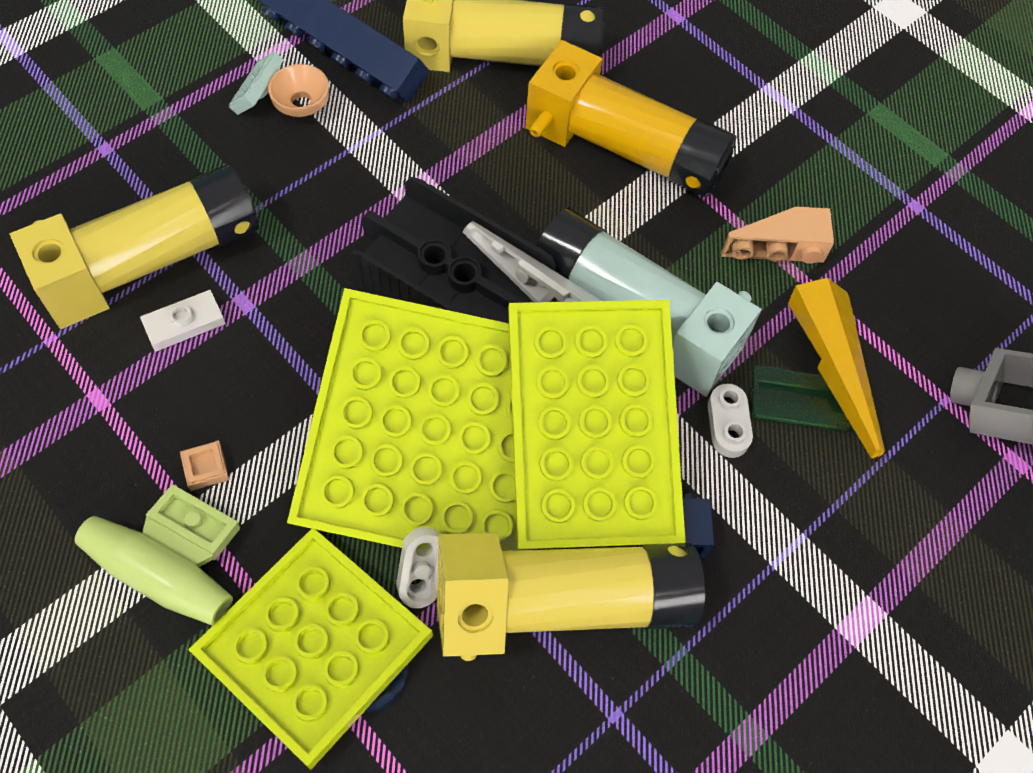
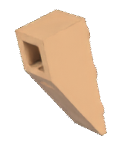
M793 207L728 233L721 257H734L740 260L753 258L768 259L775 262L787 260L803 261L809 264L824 263L834 244L831 211L828 208Z

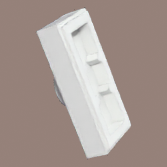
M211 290L140 317L155 352L226 324Z

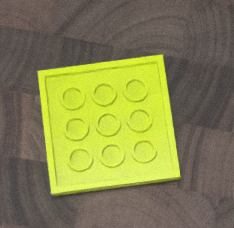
M311 529L188 650L311 770L433 637V632L316 529Z

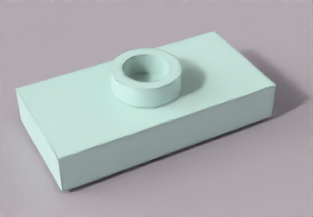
M272 52L257 61L230 102L229 108L238 115L255 106L258 99H262L269 92V81L277 72L284 59L276 52Z

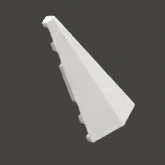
M470 222L462 231L534 303L550 301H602L476 222Z

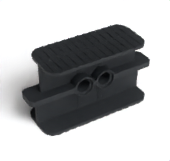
M410 177L405 182V196L385 218L373 211H367L362 217L363 230L374 242L365 252L355 250L349 256L353 280L361 292L509 323V303L534 302L462 232L464 228L474 221L555 272L556 264L552 256L546 253L544 249L533 245L530 241H526L511 230H507L502 225L493 222L490 218H486L483 214L474 211L471 207H467L464 203L455 200L452 196L446 195L445 192L416 177ZM466 279V280H470V281H468V282H462V281H459V280Z

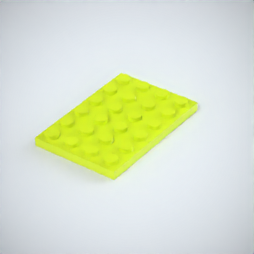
M627 300L509 303L508 319L517 550L685 543L670 301Z

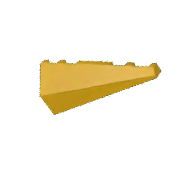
M829 278L796 285L788 305L821 358L817 367L870 457L874 458L883 455L885 452L848 293Z

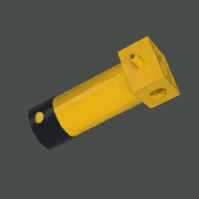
M561 40L529 81L525 128L530 131L531 135L534 137L543 136L564 147L573 135H577L668 178L670 182L707 198L714 187L718 185L728 167L737 136L700 118H693L601 76L603 58Z

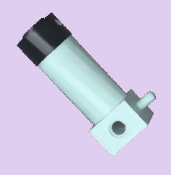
M569 207L554 217L536 245L552 256L558 274L602 301L669 300L672 346L674 349V376L705 397L708 396L744 348L762 310L750 302L752 298L748 292L740 291L737 294L719 282H716L705 295L612 237L605 229Z

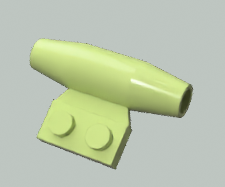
M173 484L146 514L142 533L100 517L92 516L83 522L75 535V544L107 573L166 609L213 626L232 605V595L199 567L211 560L217 559L240 530L239 522Z

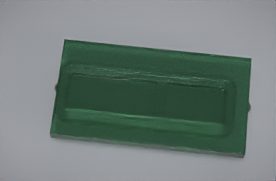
M754 365L750 388L752 418L856 433L822 375Z

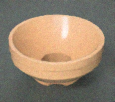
M293 64L283 67L272 76L269 81L268 91L273 105L280 112L293 117H305L318 112L325 106L329 98V83L326 75L320 69L307 64ZM301 97L311 100L304 107H297L292 104L294 100Z

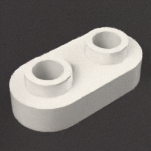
M722 384L713 390L708 400L712 443L716 451L721 455L736 458L742 456L748 450L753 439L748 399L745 392L738 386ZM724 397L731 398L735 403H727ZM728 431L737 432L739 438L731 437Z
M430 527L414 529L405 537L402 545L396 587L401 601L410 608H423L432 604L437 599L438 534L440 533ZM422 543H429L425 548H417ZM416 579H421V580H422V581H421L420 583H418V584H415V585H414V584H411L412 581H414V580H416Z

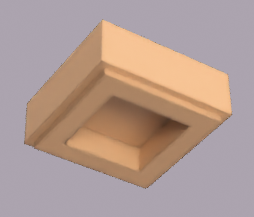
M219 441L180 451L186 482L190 491L230 480L222 446Z

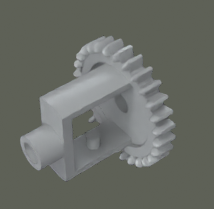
M995 348L985 371L958 367L951 385L950 400L951 403L970 406V433L1033 445V410L995 403L1004 382L1033 387V353Z

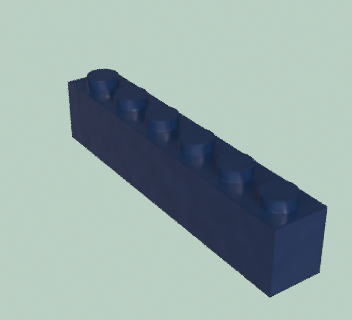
M257 0L264 6L261 12L276 23L280 19L286 22L284 27L298 38L302 34L309 37L307 42L321 53H324L326 49L333 53L331 58L342 67L347 69L349 65L356 68L354 73L366 83L371 85L373 80L381 85L379 90L394 101L398 96L408 103L430 71L418 57L329 0Z

